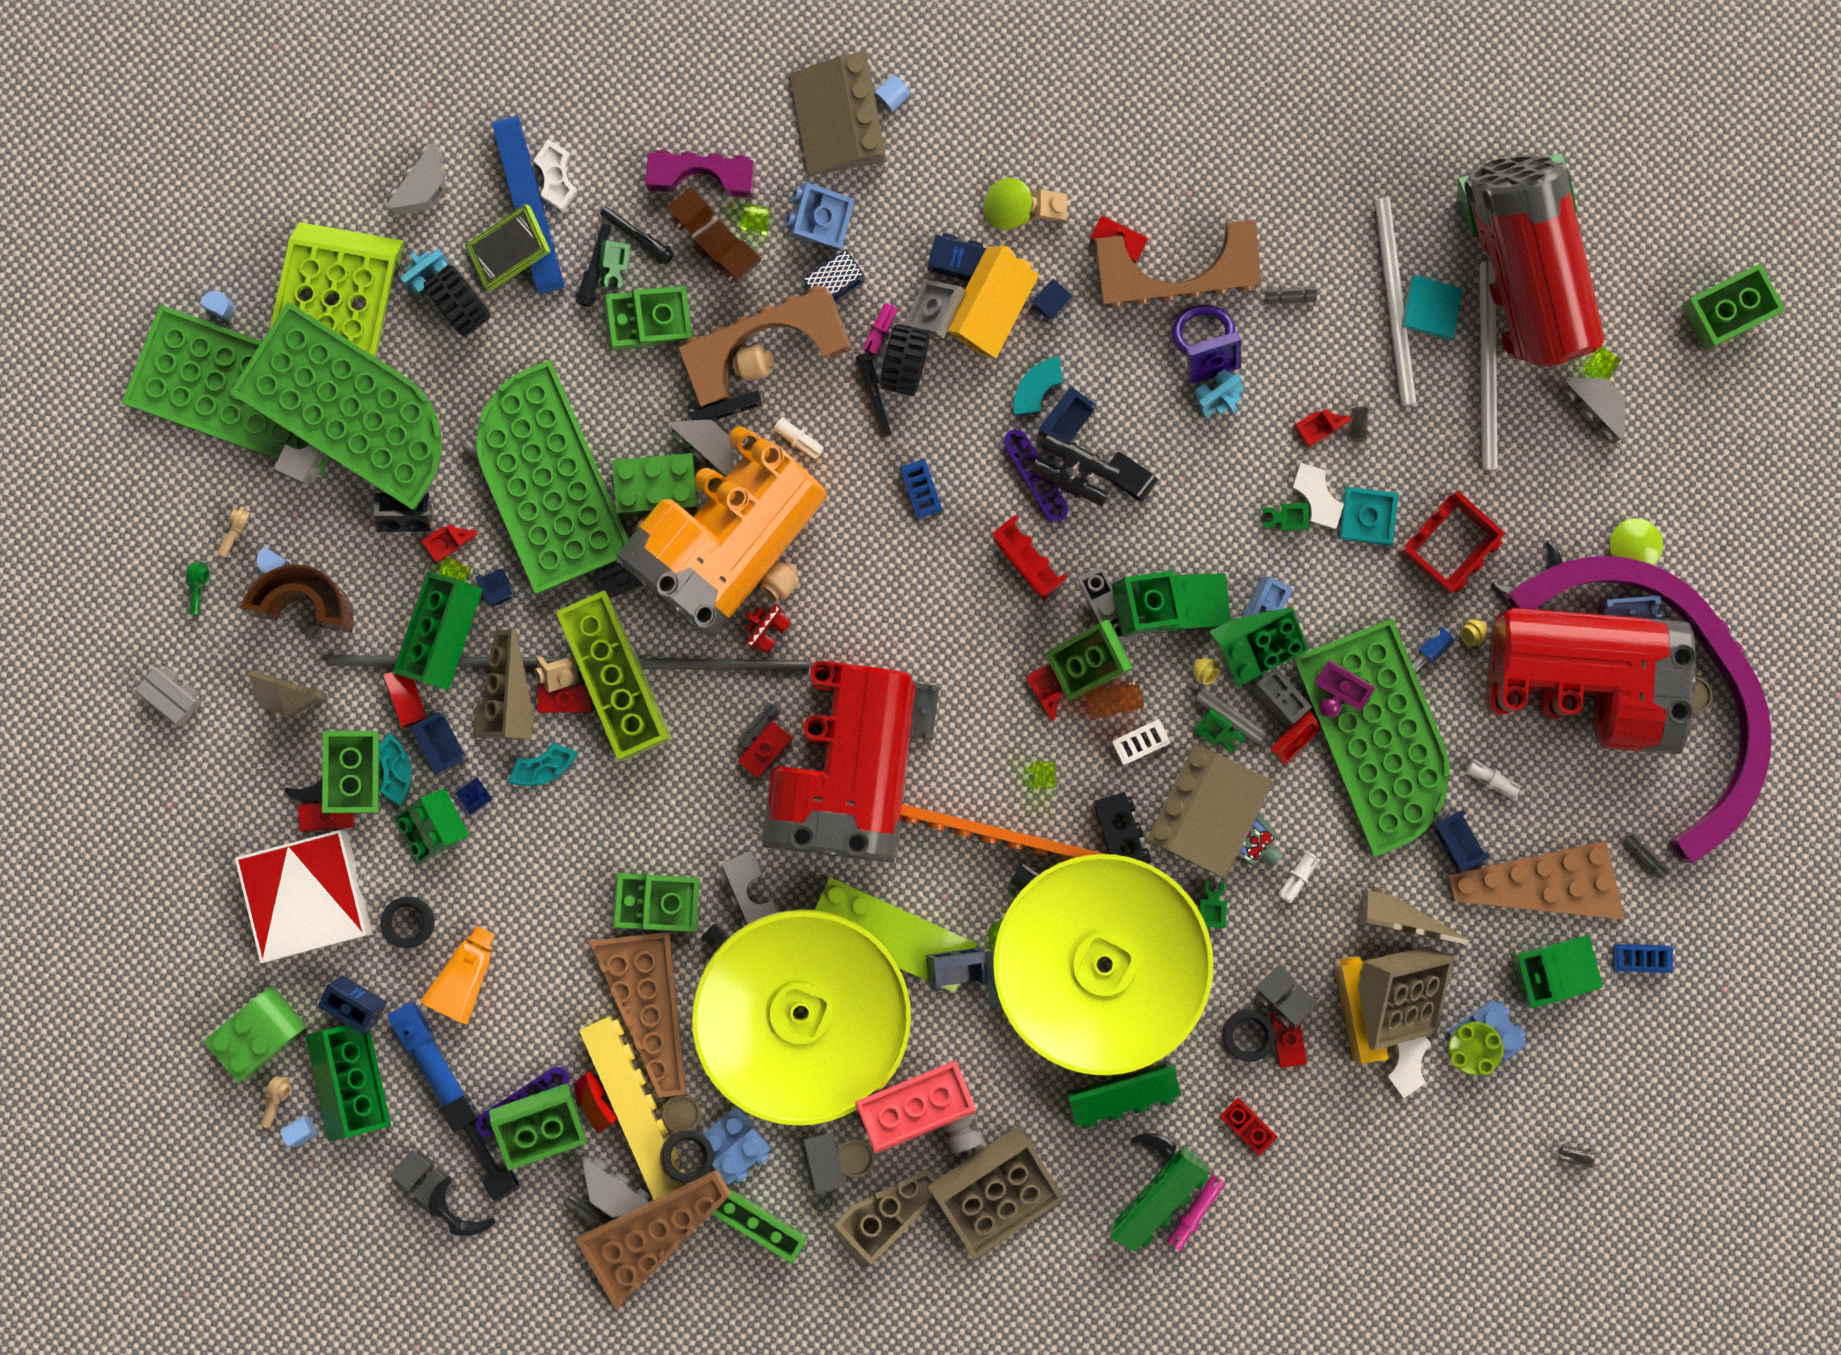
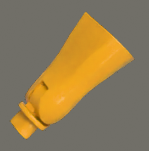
M476 925L472 935H467L466 938L468 940L463 941L457 947L420 1002L460 1023L468 1025L480 986L489 966L490 950L493 949L490 945L495 934Z

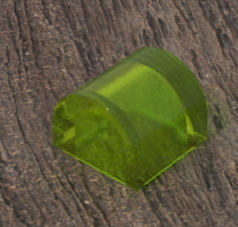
M745 203L741 219V230L767 235L772 208Z
M1601 346L1598 351L1591 354L1583 367V371L1591 378L1607 379L1609 381L1621 359Z

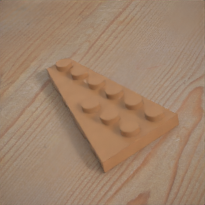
M1606 841L1447 875L1453 902L1625 920Z
M670 932L588 941L599 962L602 973L605 975L626 1026L633 1037L635 1046L642 1057L658 1097L686 1095L687 1089Z
M718 1170L708 1173L578 1236L576 1242L615 1310L729 1197L731 1192Z

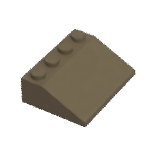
M866 51L839 56L790 73L808 176L886 162Z
M1194 744L1147 840L1160 849L1226 879L1270 791L1273 781L1216 752Z
M1426 946L1364 961L1360 969L1358 988L1369 1049L1378 1050L1437 1033L1454 957Z
M1019 1126L927 1186L974 1260L1064 1200L1031 1142Z

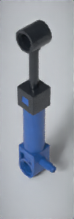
M411 1000L389 1013L388 1019L405 1050L411 1052L441 1104L442 1108L440 1110L451 1130L456 1132L461 1128L464 1129L490 1175L482 1181L491 1199L497 1203L519 1190L520 1184L513 1171H508L506 1165L500 1169L498 1168L472 1123L479 1118L480 1114L468 1093L465 1094L437 1047L433 1040L435 1036L418 1006Z

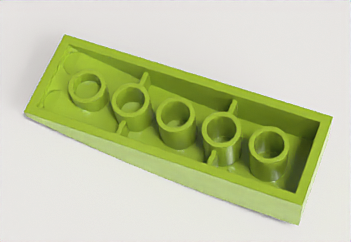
M605 590L556 611L617 760L626 761L673 740L642 666Z
M829 877L815 908L817 911L832 913L857 923L874 935L886 947L900 969L927 981L926 955L976 948L977 943L832 877ZM960 983L942 986V988L956 993Z

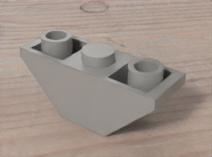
M431 142L429 147L426 146L421 150L418 155V162L413 168H409L402 178L403 182L399 188L394 189L389 194L386 207L394 215L432 209L447 189L442 153L435 143Z
M1569 377L1559 386L1562 389L1563 396L1569 402H1574L1581 409V415L1599 428V434L1606 441H1611L1614 444L1625 436V397L1607 379Z
M712 420L676 421L670 425L674 431L671 436L682 446L687 443L694 450L691 453L702 464L707 461L713 466L712 470L725 478L734 469L733 448L729 444V435Z
M1100 566L1077 577L1096 624L1109 619L1122 645L1137 639L1136 635L1122 637L1112 586L1103 567Z
M589 1156L584 1161L583 1167L590 1202L612 1218L622 1216L653 1201L652 1195L648 1190L643 1187L637 1189L629 1184L631 1182L630 1178L621 1172L615 1174L607 1169L608 1163L601 1158L595 1156L593 1159Z

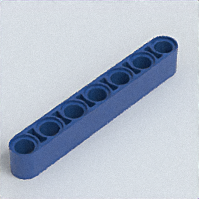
M516 115L494 121L492 126L515 211L523 205L531 207L551 251L530 266L537 291L541 295L565 288L564 280L519 117Z

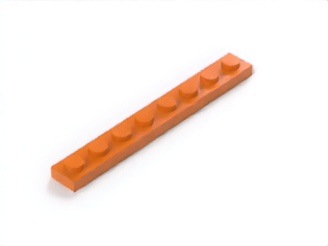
M902 804V821L916 825L918 820L929 822L928 828L944 831L946 826L954 828V834L969 838L971 833L981 835V841L996 844L997 839L1007 841L1006 847L1022 850L1023 846L1034 848V854L1048 857L1049 852L1060 854L1059 860L1062 861L1086 855L1104 854Z

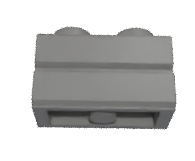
M155 667L135 689V693L175 726L182 727L202 704L197 698L199 693L188 684H185L183 687L176 681L178 675L169 668L165 667L163 670Z

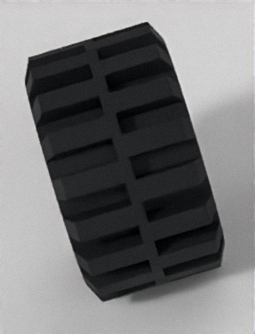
M448 264L423 283L424 290L460 335L468 336L491 318L487 307L454 266Z
M896 324L893 327L881 370V389L908 396H913L917 392L929 345L928 331L901 324Z

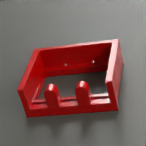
M1457 490L1444 500L1401 548L1399 553L1407 557L1439 586L1446 595L1454 591L1458 593L1467 584L1468 581L1465 578L1471 571L1475 574L1485 564L1483 558L1488 552L1493 554L1502 545L1503 542L1500 539L1505 535V532ZM1458 507L1487 536L1446 580L1416 551L1448 515Z
M1014 515L992 533L995 537L993 541L1044 602L1065 584L1067 576L1062 574L1058 578L1048 566L1049 559L1046 556L1041 557L1031 545V537L1028 535L1024 536L1017 528L1019 518Z

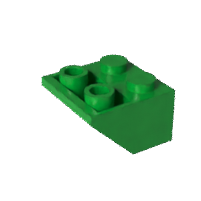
M445 788L419 798L394 817L397 827L403 834L409 850L415 857L418 865L457 845L470 836Z

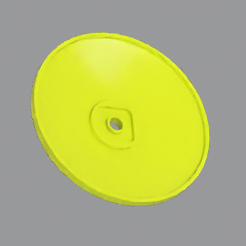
M1111 854L1086 855L1069 859L1045 870L1024 887L1014 899L1004 916L996 939L994 951L995 984L1001 1005L1010 1023L1021 1038L1037 1053L1059 1066L1080 1073L1092 1075L1123 1074L1139 1070L1161 1060L1174 1051L1195 1028L1207 1005L1212 987L1214 964L1212 944L1208 929L1197 906L1178 883L1168 875L1147 863L1125 856ZM1102 957H1109L1113 963L1112 969L1107 973L1101 972L1097 967V963Z
M791 910L774 913L762 917L735 932L719 947L707 963L696 988L692 1010L695 1047L706 1074L717 1089L733 1104L747 1113L770 1122L785 1125H814L829 1122L856 1111V1101L866 1098L876 1090L883 1089L896 1072L907 1047L911 1025L908 990L896 961L886 947L874 935L857 923L832 913L817 910ZM798 1006H804L808 1009V1014L806 1017L798 1019L794 1017L793 1010Z

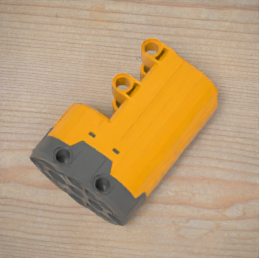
M741 426L734 428L729 435V444L743 457L730 474L725 478L710 468H704L695 476L696 487L709 498L698 513L692 517L671 499L660 500L616 554V562L708 638L715 636L827 499L826 490L780 446L767 439H762L758 434ZM748 436L747 443L742 446V441ZM714 478L713 485L708 488L709 481Z

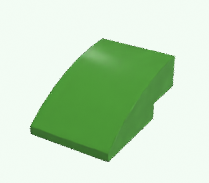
M686 286L633 290L632 293L606 294L603 298L609 351L665 345L692 338Z
M615 873L611 927L696 932L700 878Z

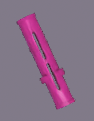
M1214 1174L1210 1175V1178L1184 1217L1180 1216L1178 1219L1180 1223L1169 1239L1166 1240V1242L1173 1246L1177 1238L1180 1237L1174 1246L1180 1252L1192 1232L1198 1230V1223L1224 1185L1227 1184L1220 1179L1216 1186L1212 1188L1218 1179Z

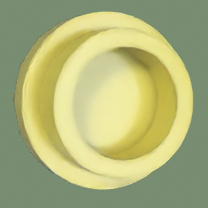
M1468 620L1460 629V636L1468 646H1479L1486 640L1488 625L1478 620Z
M1197 658L1194 661L1193 674L1199 683L1209 685L1218 678L1220 669L1215 660Z

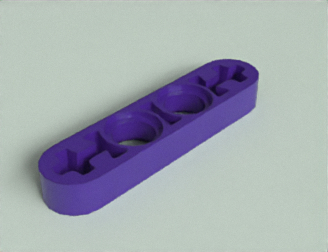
M1016 429L1009 431L1004 438L1006 452L1045 518L1052 523L1062 522L1068 514L1067 503L1058 488H1053L1050 481L1032 472L1023 470L1021 463L1024 459L1032 458L1036 460L1039 456L1023 431ZM1014 436L1016 439L1021 437L1020 447L1023 452L1027 448L1030 452L1024 453L1016 459L1015 455H1019V451L1016 446H1009L1011 437ZM1038 481L1048 482L1050 491L1047 494L1040 495L1036 492L1035 485ZM1055 494L1057 498H1053L1052 501L1056 507H1063L1060 512L1061 516L1057 517L1056 514L1050 515L1049 512L1052 509L1050 503L1047 502L1044 505L1042 501L1049 499Z
M554 1067L489 1110L506 1105L509 1101L515 1102L528 1097V1089L532 1086L540 1088L542 1092L546 1091V1086L540 1080L544 1079L545 1084L554 1078L553 1072L557 1075L562 1073L564 1075V1078L561 1080L562 1084L568 1083L569 1085L570 1074L563 1067ZM557 1083L548 1089H552L560 1085ZM489 1110L482 1113L476 1121L477 1131L485 1137L495 1135L494 1131H491L490 1128L484 1129L482 1126L485 1123V1117L490 1120Z

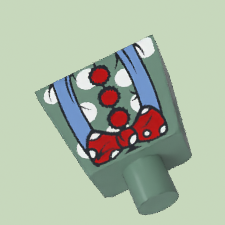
M1259 813L1237 858L1249 865H1255L1261 858L1273 867L1282 857V854L1271 846L1278 835Z

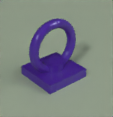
M1196 305L1186 309L1176 318L1172 327V339L1176 348L1187 356V373L1191 384L1215 377L1223 369L1231 372L1241 368V338L1238 331L1236 332L1234 322L1227 312L1213 305ZM1199 315H1209L1221 321L1225 328V335L1189 346L1183 339L1182 331L1184 325L1191 318Z

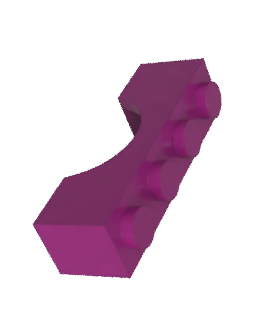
M656 150L655 153H648L645 181L648 191L674 193L680 182L685 178L695 174H706L720 182L726 196L753 198L755 165L754 160H749L747 156L737 155L734 156V159L723 158L720 154H708L707 157L697 156L693 152H682L681 155H674L666 150Z

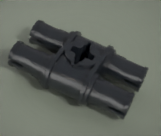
M1048 434L1042 449L1063 458L1062 461L1064 463L1058 468L1037 457L1030 472L1050 481L1053 488L1058 487L1074 495L1076 499L1083 497L1103 507L1109 492L1088 483L1089 480L1087 478L1093 473L1114 484L1121 469L1099 459L1098 453L1093 454L1077 446L1075 442L1068 444ZM1079 462L1078 471L1080 473L1072 479L1073 470L1071 468Z

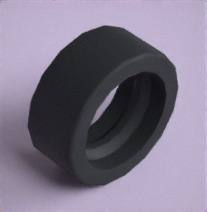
M402 897L393 900L385 907L381 914L380 926L382 934L389 943L396 947L412 948L423 944L429 939L434 930L435 919L433 911L426 902L419 898ZM406 906L417 909L423 918V928L420 933L409 939L398 936L392 927V917L395 912Z
M1241 1010L1232 1014L1225 1022L1222 1030V1039L1226 1050L1233 1057L1245 1062H1256L1265 1058L1272 1051L1275 1043V1029L1271 1021L1264 1014L1254 1010ZM1254 1020L1262 1026L1265 1039L1259 1049L1253 1052H1245L1235 1045L1233 1031L1241 1021Z
M683 1130L672 1134L664 1142L660 1151V1163L664 1172L671 1179L680 1183L692 1182L706 1175L714 1162V1150L710 1141L703 1134L694 1130ZM683 1140L696 1142L703 1152L701 1165L691 1173L678 1171L671 1161V1153L674 1146Z

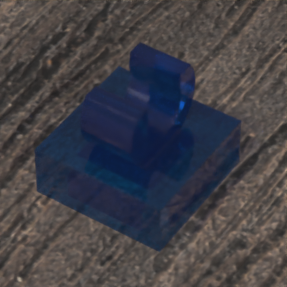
M478 777L455 793L470 815H473L494 800Z

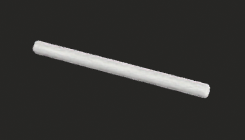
M1381 198L1376 200L1375 208L1400 402L1403 406H1409L1416 402L1407 328L1401 327L1404 304L1391 203L1389 198Z
M1484 261L1480 264L1482 469L1487 471L1495 470L1498 467L1496 304L1491 297L1489 289L1490 283L1495 282L1492 261Z

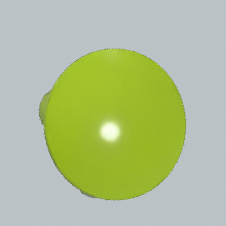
M1004 178L989 188L984 198L983 210L987 221L993 227L1000 230H1011L1019 225L1026 224L1030 219L1032 195L1027 184L1016 178Z
M1634 518L1623 521L1614 529L1610 537V556L1631 558L1655 565L1662 555V536L1652 523L1644 519Z
M1468 1022L1458 1027L1451 1035L1448 1053L1452 1064L1458 1070L1468 1075L1481 1076L1491 1074L1500 1064L1504 1053V1046L1500 1035L1493 1027L1482 1022Z

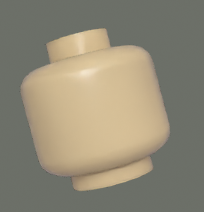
M761 344L739 348L736 356L732 358L735 374L738 377L741 376L744 381L767 377L770 367L774 365L772 353L766 351Z
M776 561L760 580L761 592L772 601L788 598L799 584L795 566L787 561L784 563Z

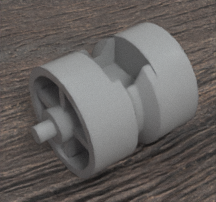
M975 1113L942 1126L944 1132L950 1133L947 1143L951 1154L964 1151L967 1152L968 1156L973 1155L972 1149L985 1142L979 1127L973 1126L976 1120Z

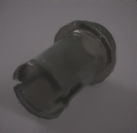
M1353 407L1351 409L1352 425L1349 436H1351V441L1365 442L1367 437L1370 436V431H1368L1369 409Z
M1562 1144L1558 1160L1582 1166V1169L1586 1170L1587 1168H1593L1596 1154L1591 1152L1590 1148L1583 1150Z

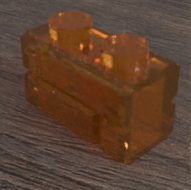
M1138 681L1084 694L1090 721L1144 708Z

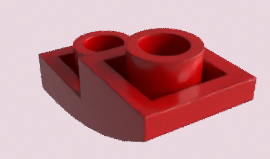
M392 672L384 674V682L401 729L413 726L426 719L427 717L415 681Z
M590 1071L573 1083L582 1111L591 1126L599 1134L617 1119L611 1108L600 1098L606 1093L604 1087Z
M1238 1097L1219 1116L1259 1157L1278 1138Z

